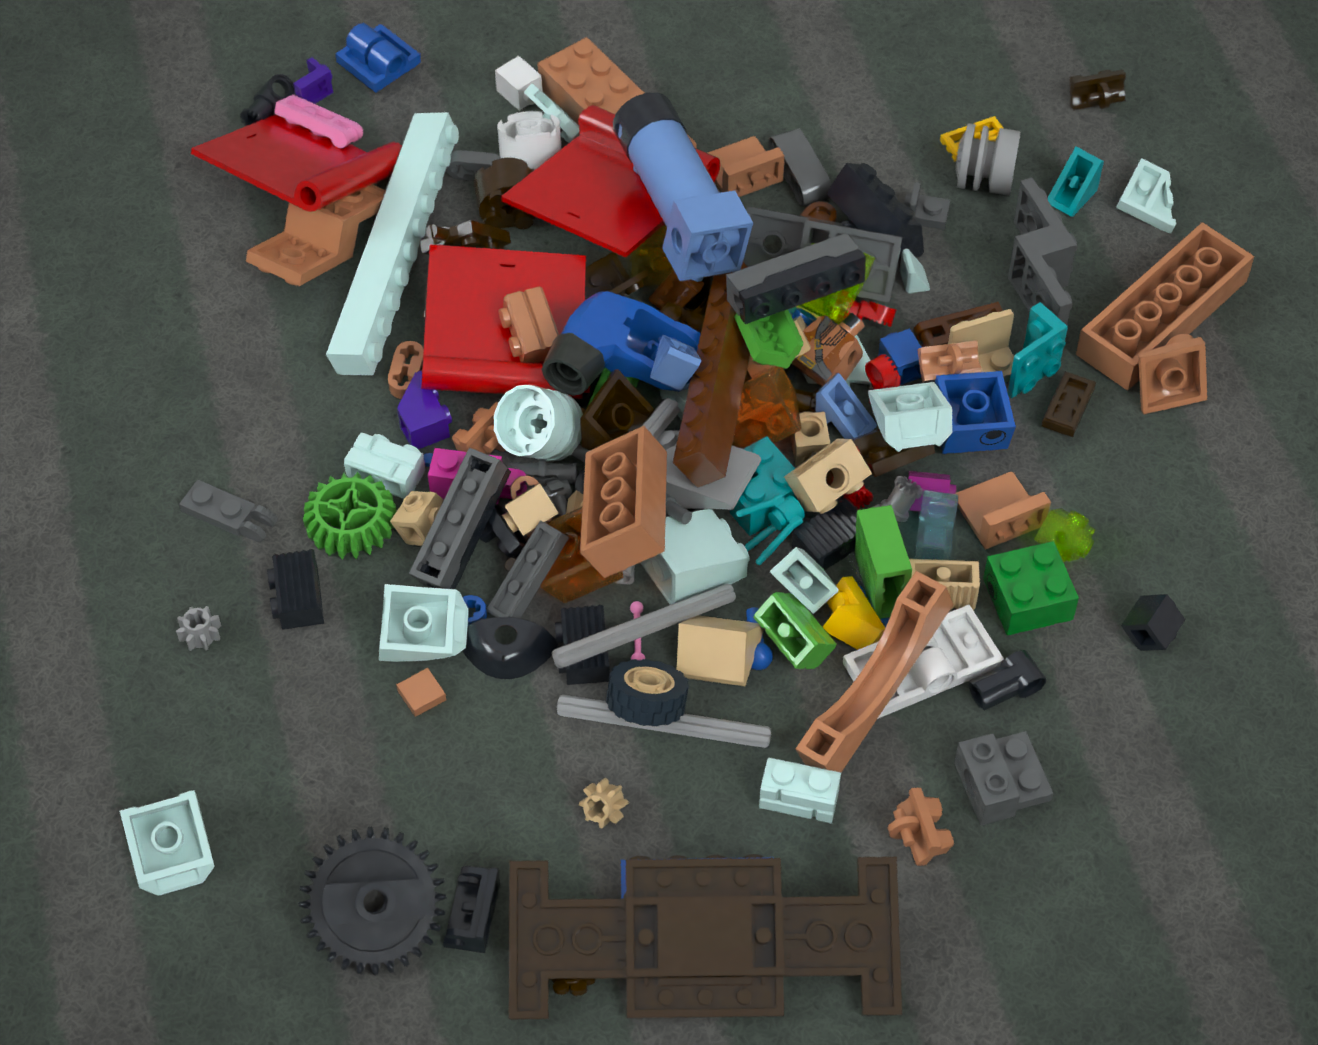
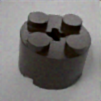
M500 158L492 161L491 167L486 170L482 167L476 173L474 187L479 214L484 224L497 228L516 227L518 229H527L533 225L535 216L502 202L501 198L503 194L534 171L533 168L531 169L527 166V162L524 160Z

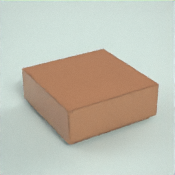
M428 668L396 684L397 691L415 717L446 701L445 692Z

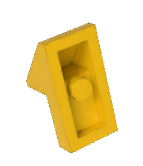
M853 576L842 577L836 585L839 591L827 601L833 613L823 625V628L830 635L859 650L878 642L884 633L885 626Z

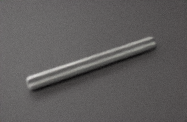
M730 584L718 586L557 648L552 652L554 663L558 668L567 667L734 602L736 594Z
M563 694L560 695L557 703V714L559 716L767 748L771 739V728L768 726L685 713L683 716H680V720L674 721L670 725H659L658 727L650 725L641 726L617 717L613 711L609 710L606 701Z

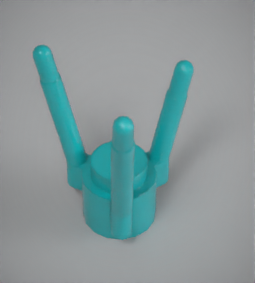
M779 493L770 500L736 511V516L742 517L772 507L771 512L768 513L771 525L746 543L745 548L747 552L774 531L782 530L756 560L757 565H761L786 537L803 523L802 519L805 517L804 509L793 496L788 495L784 498Z

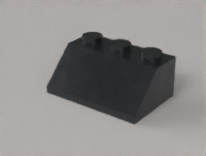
M846 163L827 191L830 198L858 229L903 237L900 256L903 249H909L915 257L922 256L924 253L922 225L913 217L914 212L908 206L901 204L895 197V191L890 186L879 180L876 176L877 172L873 167L866 163Z

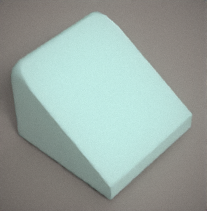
M903 249L900 274L906 292L915 293L930 290L922 264L909 249Z

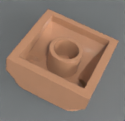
M1179 334L1172 337L1166 346L1138 355L1141 411L1143 415L1207 400L1205 342L1201 337L1193 338L1189 334Z

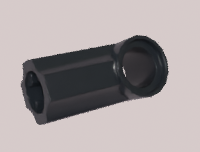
M1020 650L1009 655L1001 663L1000 667L970 680L968 687L978 707L987 710L1016 695L1020 698H1026L1035 694L1043 688L1047 680L1026 650Z

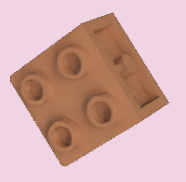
M754 136L708 152V154L718 157L720 160V171L715 183L721 192L736 191L738 197L783 181L785 155L779 147L765 151Z
M1008 472L957 492L955 496V504L985 550L1046 526L1051 504L1045 492L1034 496L1028 495L1013 472Z

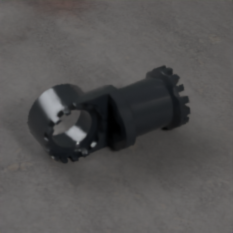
M277 74L262 86L254 96L252 105L249 108L243 109L240 113L241 122L245 123V127L275 115L276 102L294 94V85L290 78ZM273 83H279L283 86L285 90L284 97L278 96L274 92Z

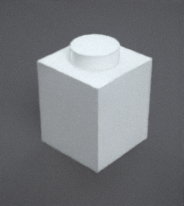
M519 56L495 70L496 89L512 105L521 110L528 105L534 104L524 91L531 84H534L542 91V76Z

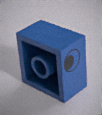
M1002 371L937 375L935 384L952 407V434L941 445L942 454L1008 449L1016 425Z

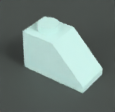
M795 547L770 570L771 574L813 614L839 591L824 569L803 549Z

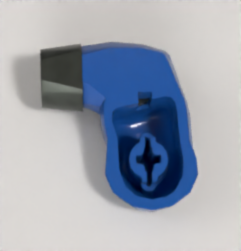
M609 291L597 292L581 303L569 317L562 333L554 339L543 363V376L554 389L572 396L582 394L604 368L611 372L618 369L625 377L638 378L662 390L680 392L678 389L650 378L662 335H666L693 347L697 352L701 334L688 325L672 320L643 302ZM691 378L681 391L689 389Z

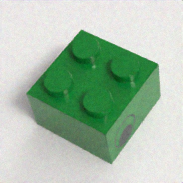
M1054 541L987 556L983 580L1007 636L1074 619L1079 597Z

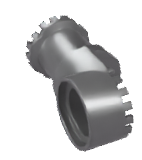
M897 476L894 481L895 487L888 499H884L881 504L874 506L892 505L896 520L899 522L907 521L910 507L915 499L921 498L923 494V488H920V485H916L915 481L912 484L911 479L907 482L908 479L905 476Z

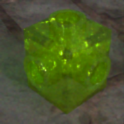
M1062 508L1052 509L1034 540L1040 544L1054 541L1062 561L1065 563L1066 560L1073 561L1078 560L1080 557L1084 558L1090 552L1094 544V540L1091 538L1096 529L1088 525L1089 519L1076 511L1071 510L1069 513Z

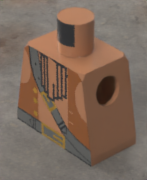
M850 313L839 325L825 315L820 316L803 331L811 349L794 358L791 364L821 387L837 373H840L846 381L863 356V350L855 336L865 327L864 323L853 313Z

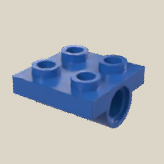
M365 23L356 25L348 34L347 46L335 53L337 63L375 93L421 63L420 53L382 24L374 29Z

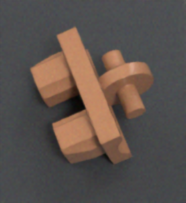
M977 340L917 349L922 382L933 381L937 375L982 372L978 359Z
M498 402L490 409L480 407L473 415V427L469 431L459 429L452 436L458 451L467 452L469 447L487 455H490L494 449L502 452L506 451L498 442L494 432V414Z
M911 788L909 797L896 807L897 810L893 812L896 820L891 822L887 829L891 838L902 839L904 846H910L916 866L928 864L934 856L947 853L953 846L954 840L950 830L936 829L933 822H937L942 816V806L939 798L924 797L921 788Z

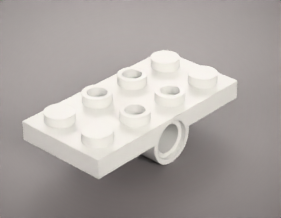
M970 605L961 607L946 615L878 718L1000 667L1004 658ZM878 642L843 656V665L853 681H855L865 667Z

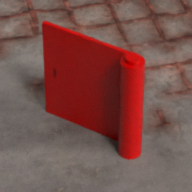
M595 105L584 109L579 115V136L501 196L502 202L623 257L631 254L665 225L639 174L634 172L633 163L627 157L613 131V119L616 114ZM695 148L713 182H715L720 171L721 164L719 158Z
M276 114L191 148V154L305 211L313 212L391 177L402 145L397 142H390L369 152L351 144L344 148H337L330 138L315 135L310 129L288 123L284 117Z
M430 244L421 389L505 394L516 386L533 385L544 389L556 390L543 376V361L540 363L521 362L519 356L514 357L512 355L509 345V338L512 335L509 327L503 328L499 309L503 308L504 297L507 294L519 291L524 292L527 289L540 286L543 288L560 335L569 317L585 301L586 255ZM590 386L583 393H589ZM583 393L580 395L570 396L573 399H582Z

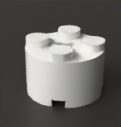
M528 111L507 116L508 122L504 124L502 120L499 121L497 128L500 157L522 159L527 162L529 168L537 169L561 150L559 119L551 114V120L542 118V112Z

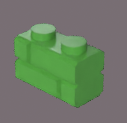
M775 592L753 616L758 624L766 629L767 635L795 669H814L818 667L836 648L837 644L792 593Z

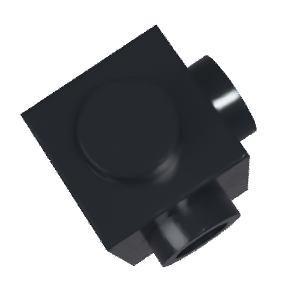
M1168 594L1140 596L1121 624V627L1140 651L1166 650L1169 644L1176 638L1178 630L1186 619Z

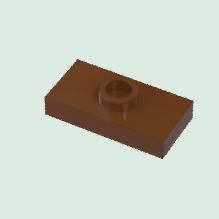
M673 270L652 292L648 300L660 310L668 301L684 308L697 295L705 283L702 281L696 282L692 279L679 281Z

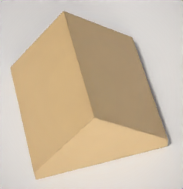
M699 615L679 623L676 670H680L684 674L683 676L688 679L745 686L754 661L755 650L761 640L764 628L754 622Z

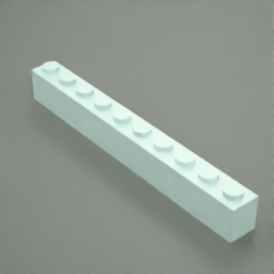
M448 112L414 113L326 353L337 374L374 375L376 366L382 359V349L387 336L391 333V324L395 312L400 307V298L404 287L408 284L412 264L417 259L418 247L421 238L425 236L426 224L430 213L434 210V201L438 190L442 187L446 167L450 165V154L454 144L458 142V128L453 124Z

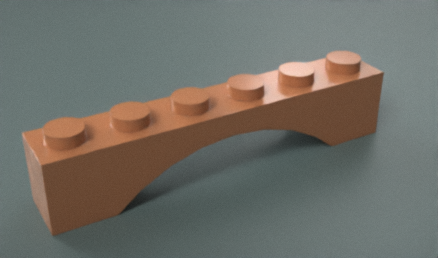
M915 571L896 599L884 633L861 673L841 698L825 713L815 719L796 747V751L805 765L836 772L843 771L954 604L946 586Z

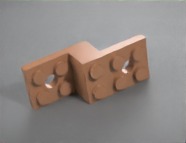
M371 185L313 212L305 211L289 203L284 232L247 250L246 262L257 266L262 272L272 273L285 279L288 284L301 286L353 257L358 225L360 222L378 213L386 190Z

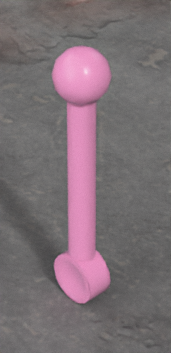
M634 601L630 605V611L633 613L634 619L640 617L644 606L640 601ZM641 638L634 640V654L631 656V660L645 659L644 654L641 653Z

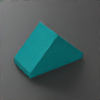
M1075 146L1047 198L1050 205L1073 217L1098 190L1104 161Z

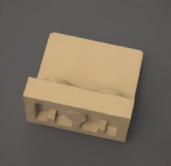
M1011 309L1001 312H992L987 316L971 321H962L950 328L948 344L977 340L978 359L982 372L1002 371L1005 383L1009 382L1014 356L1008 345L1014 314Z

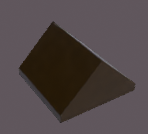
M618 369L612 371L580 418L581 445L587 450L595 449L640 428L655 411Z

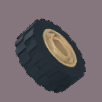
M649 659L624 661L619 663L618 666H614L612 672H610L606 704H608L609 710L613 711L617 717L623 718L630 723L633 722L641 726L650 725L652 727L670 725L672 722L680 720V716H683L685 713L689 689L688 679L683 676L684 674L680 670L678 671L675 667L663 664L660 661H650Z

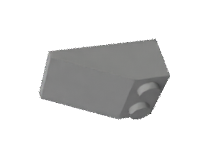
M663 431L657 438V441L667 451L666 493L674 497L676 503L685 509L733 510L762 460L758 454L732 446L726 477L697 488L673 464L679 431Z

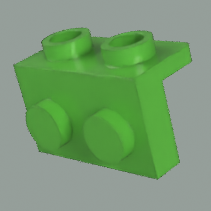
M787 309L748 324H744L737 313L735 314L734 318L753 361L761 365L769 364L788 369L803 346V340L789 310Z

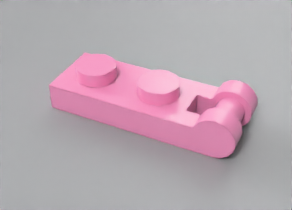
M291 95L276 102L275 114L284 117L288 123L310 129L315 135L330 138L337 148H344L363 136V129L358 123L298 96Z

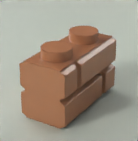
M539 286L527 289L524 292L519 291L507 294L504 297L503 308L499 309V316L503 328L509 327L512 337L509 338V345L512 355L514 357L519 356L521 362H544L554 339L559 336L543 288Z

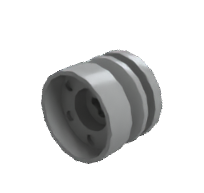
M968 123L967 129L960 139L955 167L958 180L957 188L965 189L967 175L974 176L972 190H978L982 178H989V193L1010 196L1021 131L1000 128L996 140L989 141L988 126L983 125L981 139L974 138L976 124Z

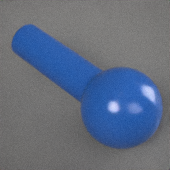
M758 608L746 610L747 622L758 623L753 618ZM763 634L755 650L754 661L751 667L753 670L766 669L773 659L770 647L764 643Z

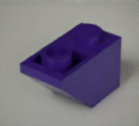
M421 370L413 375L397 407L400 428L409 445L417 449L449 438L448 424L452 423L448 407L445 404L441 406L438 402V391L421 389Z

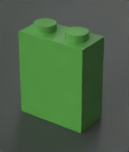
M892 505L857 510L855 558L869 603L880 619L891 616L896 599L912 577V567Z

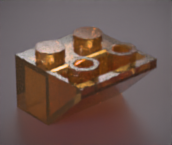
M771 365L745 379L733 437L734 442L739 448L745 449L766 436L774 444L802 429L796 392L782 367Z

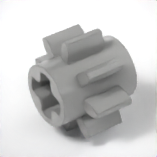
M208 606L204 609L189 607V610L183 617L178 616L177 620L180 628L176 630L179 642L186 641L190 651L194 648L208 650L213 640L219 641L221 639L218 631L221 627L219 616L214 615L211 617Z

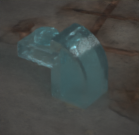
M928 490L923 491L913 559L950 560L958 495Z

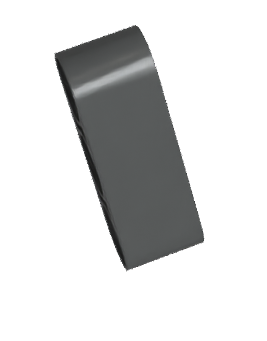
M798 128L770 136L768 140L769 149L772 150L779 147L785 155L783 177L799 205L802 207L829 199L830 196L827 194V191L831 187L830 179L802 130Z

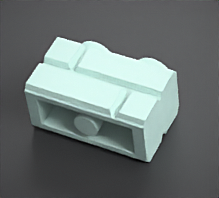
M363 432L360 433L354 443V447L350 449L344 459L345 472L348 478L354 477L357 471L362 479L371 475L375 483L382 481L383 485H385V490H390L392 495L403 499L411 491L415 490L416 485L425 473L423 453L412 445L400 446L391 443L385 436L380 434L371 436Z
M768 757L760 789L759 808L809 819L816 817L818 821L832 823L839 794L841 772Z

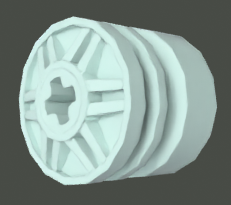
M533 385L516 386L506 392L498 402L494 414V432L500 445L509 453L538 460L558 461L571 455L580 444V418L583 413L579 404L568 394Z

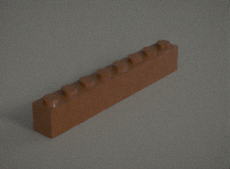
M744 262L742 263L741 270L747 268ZM730 273L713 276L697 354L702 361L691 377L673 458V464L697 488L726 477L750 357L749 349L734 318L736 312L727 301L726 275Z

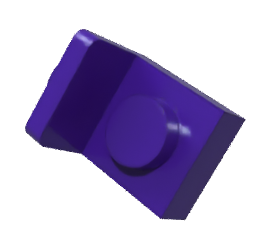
M311 57L307 60L309 74L293 84L296 96L316 104L333 93L331 82L333 76L325 64H320Z

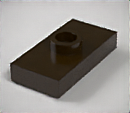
M1065 371L1043 418L1042 427L1074 437L1095 390L1096 382Z

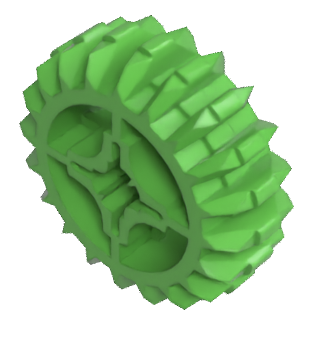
M357 471L354 477L348 478L344 472L341 479L338 480L330 476L329 484L327 485L318 482V492H310L309 501L305 502V514L303 517L307 536L311 541H314L318 550L325 548V552L329 556L338 551V555L342 560L347 552H352V555L357 560L359 551L364 550L370 555L372 545L382 548L383 539H391V529L394 526L390 520L397 510L390 490H385V485H383L382 481L375 483L371 475L362 479Z

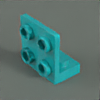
M1041 302L1030 308L1023 350L1018 352L1013 359L1007 392L1011 399L1021 392L1023 394L1028 393L1034 388L1037 381L1045 376H1053L1061 367V357L1066 344L1065 338L1068 326Z

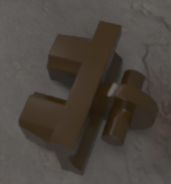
M1108 69L1099 71L1095 75L1084 77L1082 75L1071 76L1069 89L1071 93V108L1078 110L1099 106L1100 109H1106L1110 107L1111 103L1125 101L1124 81L1126 73L1124 70L1111 71Z

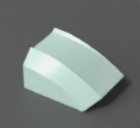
M935 382L868 391L873 413L885 441L898 452L903 448L934 444L940 447L952 434V407Z
M385 584L379 661L434 660L455 656L466 648L469 609L460 592L454 589Z
M194 790L164 801L120 811L140 889L158 896L201 884L213 870V858L197 794Z

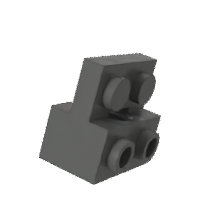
M1026 731L996 739L992 733L958 742L954 764L980 826L1015 817L1017 810L1052 801L1054 793Z

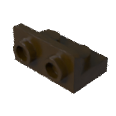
M880 429L852 439L872 472L871 476L874 477L935 453L933 445L903 448L898 452L885 441Z

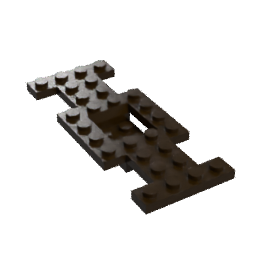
M858 857V896L783 897L781 893V858L626 860V899L549 900L548 860L509 861V1019H549V979H627V1018L784 1017L783 977L860 976L862 1016L902 1015L897 857ZM669 976H742V977H669Z

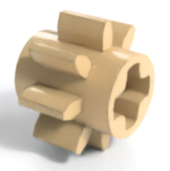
M604 778L597 786L591 783L584 788V792L588 797L579 802V806L583 807L586 815L585 820L598 822L599 827L603 828L610 821L617 823L624 816L619 809L628 804V801L623 797L622 786L609 784L608 779Z

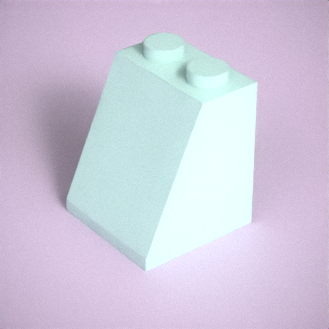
M712 509L691 512L692 518L687 524H682L671 516L666 517L665 552L640 562L670 605L721 585H731L747 577L750 557L745 546L742 543L737 544L731 536V530L727 522L723 518L719 519Z

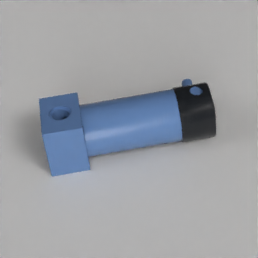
M647 92L625 102L616 112L613 119V131L627 157L633 163L634 172L639 174L667 227L662 249L679 281L692 279L700 282L706 276L741 270L753 221L736 191L722 193L718 191L689 139L685 126L667 96L661 93Z

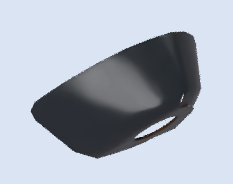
M494 617L481 619L467 627L466 648L463 650V653L484 674L497 679H515L535 671L552 656V652L557 648L558 643H556V639L544 627L532 621L513 617ZM502 626H511L517 631V638L511 644H500L495 639V631Z

